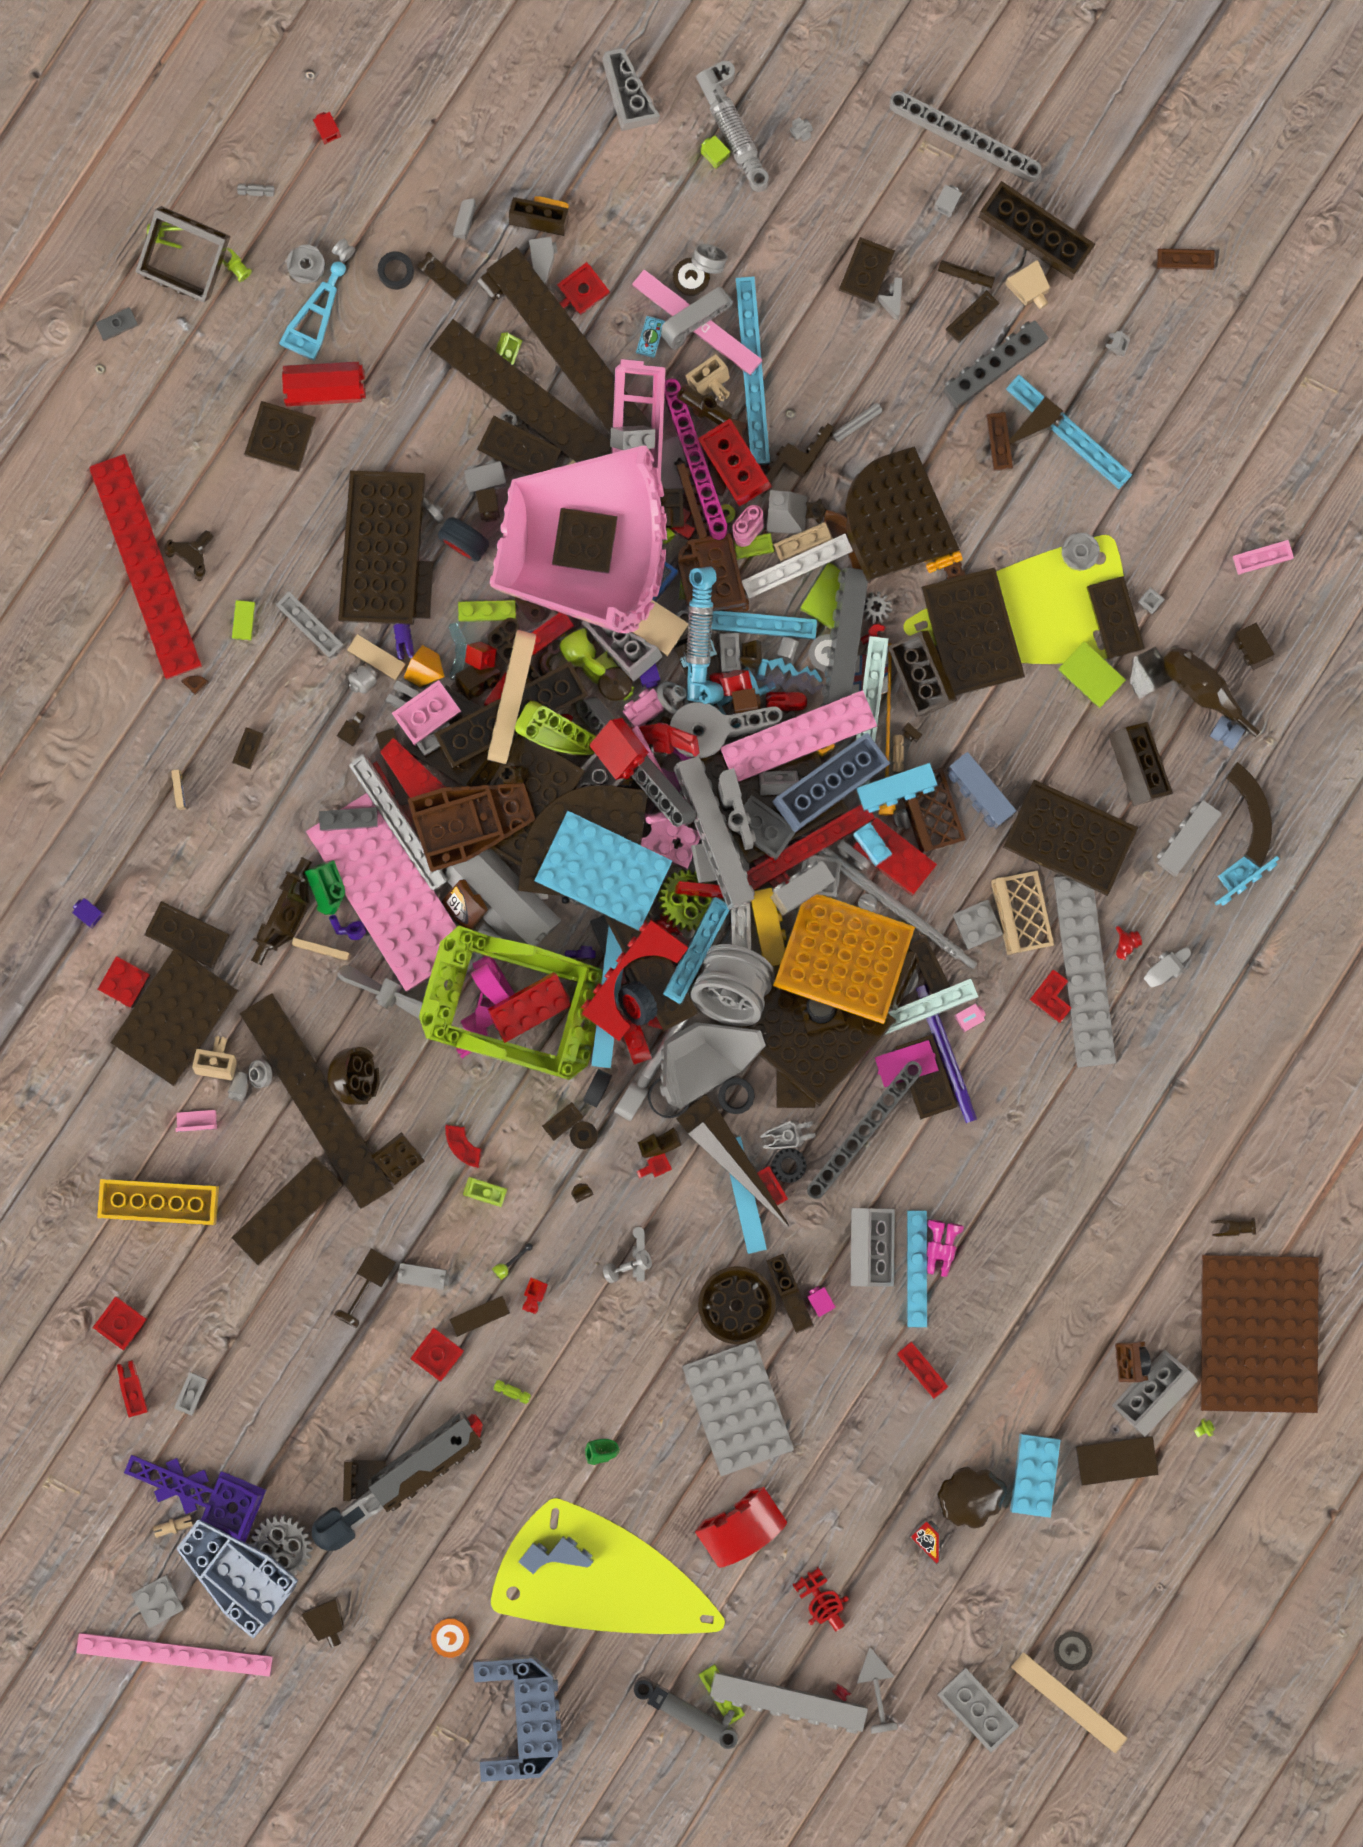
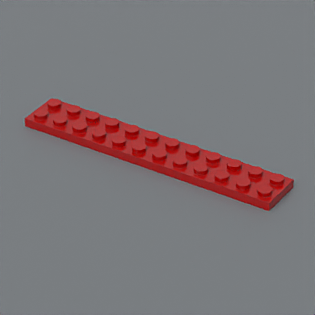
M123 454L90 466V472L165 679L167 680L202 667L126 455Z

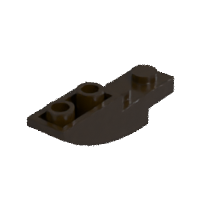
M784 1253L766 1260L796 1334L814 1327Z

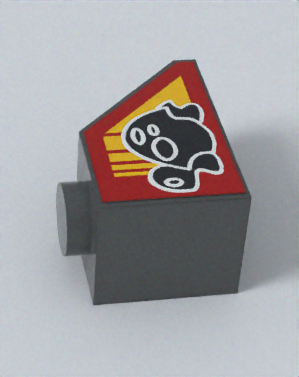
M924 1519L908 1536L937 1565L940 1562V1534L937 1532L939 1527L932 1520L927 1522Z

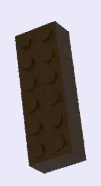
M1003 181L999 183L979 213L978 218L1071 280L1074 279L1096 245Z
M314 1157L231 1238L259 1266L344 1184L318 1157Z

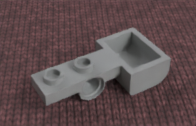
M735 769L725 770L719 778L718 793L724 809L734 808V811L729 815L728 826L732 831H740L745 850L752 849L756 838L754 831H750L748 825L751 823L749 813H745ZM739 817L742 819V823L735 824L732 819Z

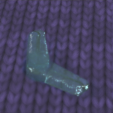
M452 623L449 625V630L456 646V656L449 678L455 680V674L462 671L465 665L468 642L458 624Z

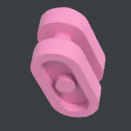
M748 506L734 522L733 536L734 542L738 546L745 547L751 544L763 529V511L759 506Z

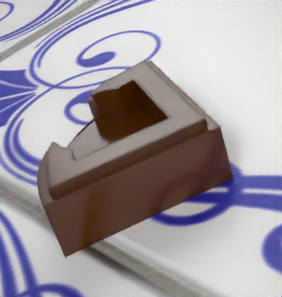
M189 676L181 682L196 695L209 681L200 676Z

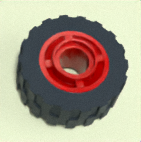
M634 981L619 990L618 1001L627 1019L633 1024L642 1026L657 1016L656 1001L644 984Z

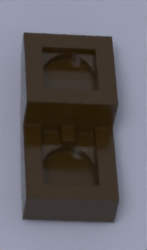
M675 1128L668 1130L658 1137L653 1133L637 1142L643 1158L658 1156L682 1145Z

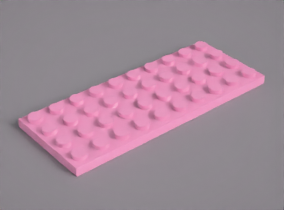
M366 793L340 810L372 808L376 806ZM377 809V828L320 831V824H316L307 830L306 833L324 862L335 861L345 887L346 897L405 991L408 992L429 979L440 941L456 928V925L434 890L430 889L379 810Z

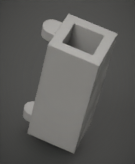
M400 1263L397 1283L443 1290L445 1286L449 1285L450 1275L444 1269Z

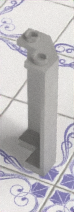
M490 848L467 862L445 868L447 870L445 875L452 887L459 880L465 879L473 895L480 894L488 909L482 918L503 939L537 946L562 921L535 893L518 891L520 878Z

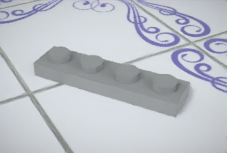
M290 592L276 604L330 659L344 646Z

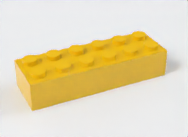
M100 1179L97 1218L216 1225L219 1186Z

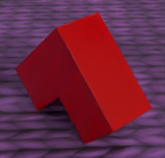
M683 508L684 527L669 529L689 541L695 532V528L686 524L691 516V512Z

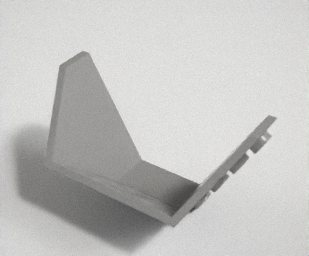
M696 1022L664 1041V1049L661 1050L663 1058L661 1068L663 1073L660 1076L663 1084L660 1085L662 1096H666L669 1104L680 1109L743 1072L766 1046L761 1031Z

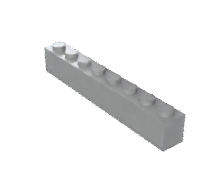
M699 756L677 763L673 767L685 800L695 812V826L728 910L750 903L755 899L754 889L747 881V872L740 863V854L738 850H735L731 832L727 830L726 818L720 812L719 800L713 794L712 783L709 778L707 779L703 761H700Z
M717 1671L714 1672L710 1690V1697H713V1701L724 1703L727 1700L731 1701L734 1706L743 1707L748 1705L751 1706L752 1710L759 1712L766 1709L770 1710L772 1715L781 1716L783 1713L789 1715L790 1719L800 1721L801 1718L808 1719V1723L819 1725L822 1722L826 1723L829 1728L838 1729L843 1727L846 1728L847 1732L857 1734L858 1731L863 1732L868 1711L867 1706Z

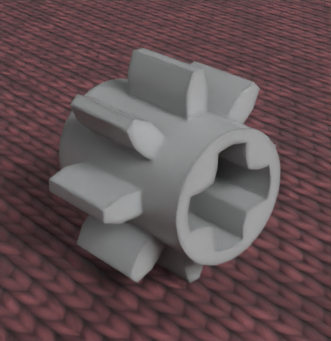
M798 117L792 121L790 131L796 140L802 139L804 142L811 138L810 132L813 131V128L808 119L801 120Z

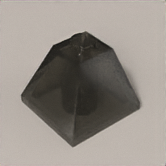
M1156 647L1133 658L1130 684L1139 699L1172 682L1171 678L1165 673L1164 659Z

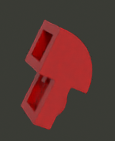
M733 670L729 673H713L709 675L711 682L722 686L724 696H732V692L752 689L749 670Z

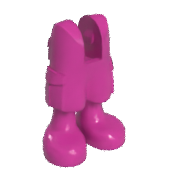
M929 1219L928 1226L933 1231V1241L928 1242L927 1273L933 1275L936 1261H942L941 1276L947 1277L957 1249L953 1243L956 1236L964 1231V1226L947 1223L945 1244H942L941 1240L945 1222Z

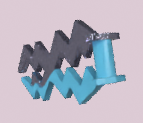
M783 658L770 661L762 659L756 676V680L763 681L770 690L779 683L785 692L791 685L797 684L801 693L807 688L810 694L813 695L823 687V684H820L813 688L809 682L813 677L822 682L816 669L810 672L807 666L802 671L797 672L792 663L785 666ZM769 665L772 671L778 665L783 675L790 670L792 677L785 681L780 673L774 679L772 674L766 678V667ZM806 674L809 680L803 683L801 678Z

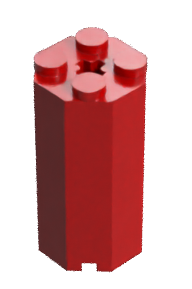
M358 361L283 366V394H286L287 397L284 399L285 405L304 406L362 402V399H366V389L364 383H362V380H365L363 364L360 365Z

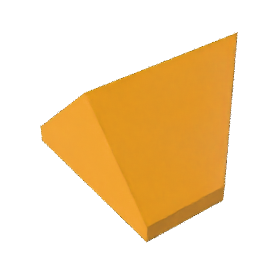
M422 645L411 658L403 678L418 687L444 678L439 654Z

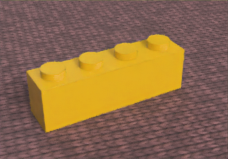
M772 888L754 891L755 899L751 901L762 957L772 967L781 965L786 950L783 941L787 939L785 930L780 928L779 922L783 921L782 915L779 910L777 911L776 905L770 898L774 892Z

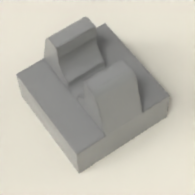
M1121 331L1109 334L1113 342L1112 344L1106 343L1105 346L1118 356L1124 357L1130 338Z

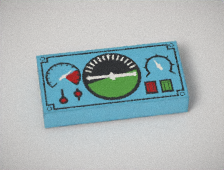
M646 316L636 350L637 354L655 358L661 337L662 325L665 321Z

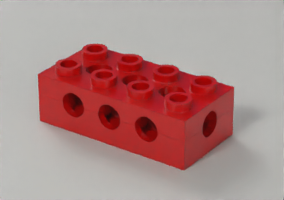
M731 419L698 438L739 507L772 487ZM726 444L729 445V447H728L727 449H725V450H722V449H721L724 445H726ZM734 460H739L736 465H731ZM743 476H748L747 480L740 481Z

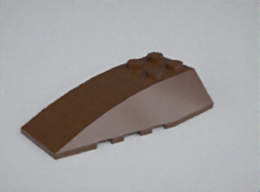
M524 783L444 787L408 798L412 817L430 873L467 862L535 821Z

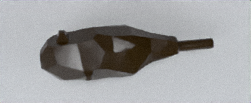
M1176 648L1168 652L1164 657L1165 673L1177 687L1187 693L1199 706L1213 709L1225 717L1239 722L1254 737L1260 733L1257 728L1242 716L1243 711L1233 698L1225 679L1211 665L1198 658L1191 650Z

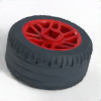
M454 517L448 518L438 532V537L443 543L474 562L479 561L489 547V541L486 537Z

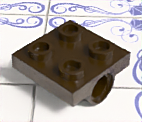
M683 488L663 489L664 496L660 497L661 506H664L665 509L664 513H666V528L684 527Z
M402 1132L371 1155L394 1185L425 1162Z

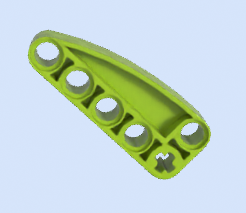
M530 701L525 706L515 724V730L518 734L548 749L576 755L595 754L589 746L596 738L595 735L536 701Z

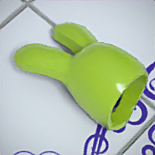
M584 627L565 637L560 643V650L568 662H571L573 666L581 667L586 676L592 682L598 684L599 676L605 673V669L594 660L596 650L593 644L588 641L586 637L587 630Z

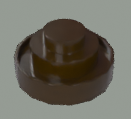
M578 1122L570 1130L571 1143L578 1149H589L595 1145L598 1139L597 1129L589 1122Z

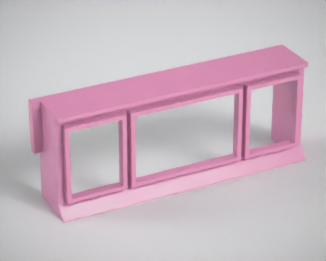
M621 359L620 365L615 368L613 427H623L624 401L652 404L651 428L655 429V448H651L649 451L654 458V462H651L653 467L658 468L661 481L665 368L645 366L643 361ZM625 373L653 376L652 397L624 395ZM612 447V453L623 451Z

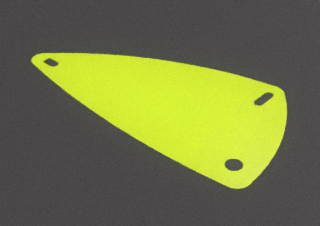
M1100 535L1094 537L1098 542L1099 552H1103L1106 555V561L1101 565L1095 563L1090 569L1084 571L1068 567L1063 561L1062 547H1059L996 572L1021 663L1063 664L1084 641L1103 659H1107L1105 649L1100 650L1093 636V632L1095 630L1099 631L1086 587L1124 576L1119 551L1115 540L1111 536ZM926 608L905 621L904 631L909 636L919 632L916 631L914 624L926 621L928 627L920 631H929L934 645L937 646Z
M557 1498L546 1502L518 1532L501 1562L491 1596V1606L494 1611L500 1614L579 1629L641 1634H691L718 1632L722 1630L725 1624L723 1616L703 1592L658 1551L615 1523L589 1510ZM557 1508L559 1510L558 1525L556 1529H551L552 1509ZM563 1536L566 1538L570 1536L578 1543L576 1546L580 1550L586 1549L593 1555L591 1559L594 1560L589 1567L549 1562L542 1565L534 1574L519 1563V1560L533 1542L543 1544L548 1549L546 1552L549 1554ZM517 1587L520 1591L519 1598L510 1600L506 1595L508 1588ZM702 1615L714 1616L713 1624L701 1622L700 1617Z

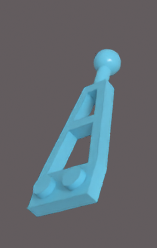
M336 261L331 265L332 274L328 282L320 284L287 326L279 342L281 346L308 359L315 360L324 340L337 288L334 285L338 277L344 275L346 267L342 262ZM324 290L330 292L325 309L314 304ZM309 310L323 316L317 340L294 330Z

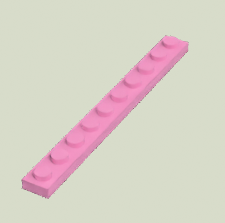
M79 1633L76 1652L269 1677L273 1656L88 1633Z

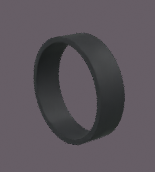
M661 1077L655 1080L648 1092V1102L651 1109L657 1115L664 1118H675L682 1115L690 1103L681 1112L672 1116L662 1115L654 1109L651 1102V1092L656 1083L661 1080Z

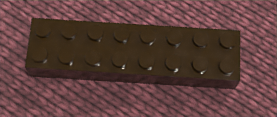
M567 662L525 685L517 720L530 701H536L552 711L558 712L588 696L571 662ZM501 698L434 733L451 768L490 747Z

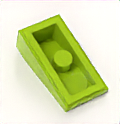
M468 1177L463 1195L502 1207L507 1189Z

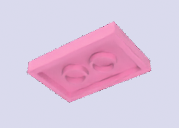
M438 680L394 711L392 715L412 743L416 745L461 713V710Z

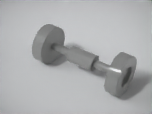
M641 1250L636 1253L635 1262H627L620 1265V1268H616L612 1263L604 1265L603 1274L609 1283H614L619 1279L618 1272L635 1268V1265H639L642 1270L649 1269L652 1266V1260L646 1250Z

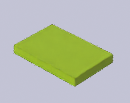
M1085 641L1058 668V671L1098 708L1126 681Z

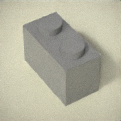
M643 425L611 428L610 447L620 450L639 446H647L648 449L655 448V429Z
M491 460L486 462L484 466L472 465L467 467V470H464L470 496L476 495V491L490 488H495L496 490L507 487L501 461Z

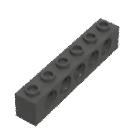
M1035 320L1031 323L1028 321L1020 327L1021 331L1017 334L1011 333L1005 338V343L1001 346L999 344L995 345L990 349L991 353L986 357L984 355L980 356L975 361L976 364L971 368L967 366L960 372L958 378L954 379L953 377L944 384L946 387H944L943 392L956 409L960 408L1047 343L1049 337ZM1026 337L1030 343L1024 345L1020 342V338ZM1011 348L1015 354L1008 356L1005 353V349ZM995 359L999 362L1000 365L998 367L991 366L990 361ZM982 371L985 377L977 378L975 372ZM961 382H966L969 384L970 388L964 390L960 387L959 384Z

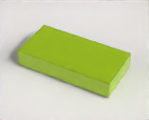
M771 533L756 536L751 544L745 547L738 546L733 540L737 560L774 553Z
M236 600L232 639L252 641L255 602Z

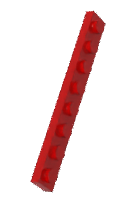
M862 805L850 810L784 849L776 860L770 857L748 870L747 881L749 885L756 890L875 820L873 813H869L868 810L864 812Z

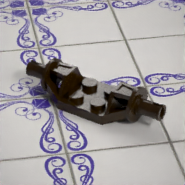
M301 857L295 872H285L287 876L279 887L282 893L266 925L261 924L257 937L253 938L257 942L258 947L251 961L262 966L269 950L271 951L272 949L277 952L278 947L294 938L310 906L308 885L310 884L305 878V871L309 869L312 864L311 861ZM297 882H300L299 895L295 893ZM274 933L279 935L271 943L267 942Z

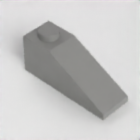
M551 237L529 240L533 269L546 285L555 260L554 254L558 253L556 242H552Z

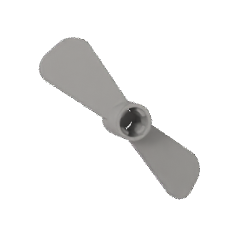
M345 965L339 970L337 976L342 981L377 994L375 999L378 1000V1005L387 1009L388 1006L392 1007L393 1004H396L420 1019L419 1014L423 1002L400 994L403 986L385 978L381 985L352 966Z

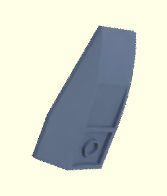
M200 1519L196 1521L176 1548L222 1612L253 1639L273 1619L294 1591L298 1582L297 1578L270 1555Z

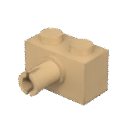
M716 354L685 375L688 386L703 396L713 391L720 401H724L725 399L722 396L727 399L730 395L729 391L722 385L730 379L728 368Z
M216 1036L213 1051L196 1049L192 1065L196 1075L233 1081L237 1061L234 1055L224 1053L227 1042L226 1038L221 1037L220 1039V1036Z

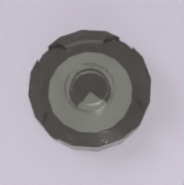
M1064 1632L1059 1635L1054 1643V1658L1060 1666L1067 1670H1080L1091 1659L1092 1645L1081 1632Z

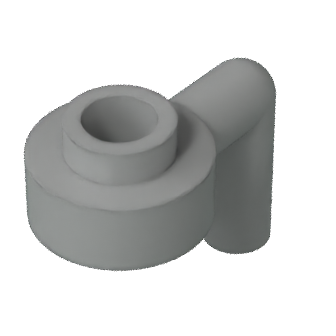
M424 498L423 507L437 523H440L444 519L443 514L445 512L438 504L434 506Z

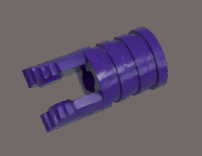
M393 625L398 659L402 660L405 658L404 645H406L408 656L412 658L415 654L410 625Z

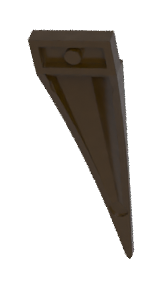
M705 1094L682 1115L677 1117L676 1120L701 1147L784 1225L789 1227L787 1220L721 1113Z

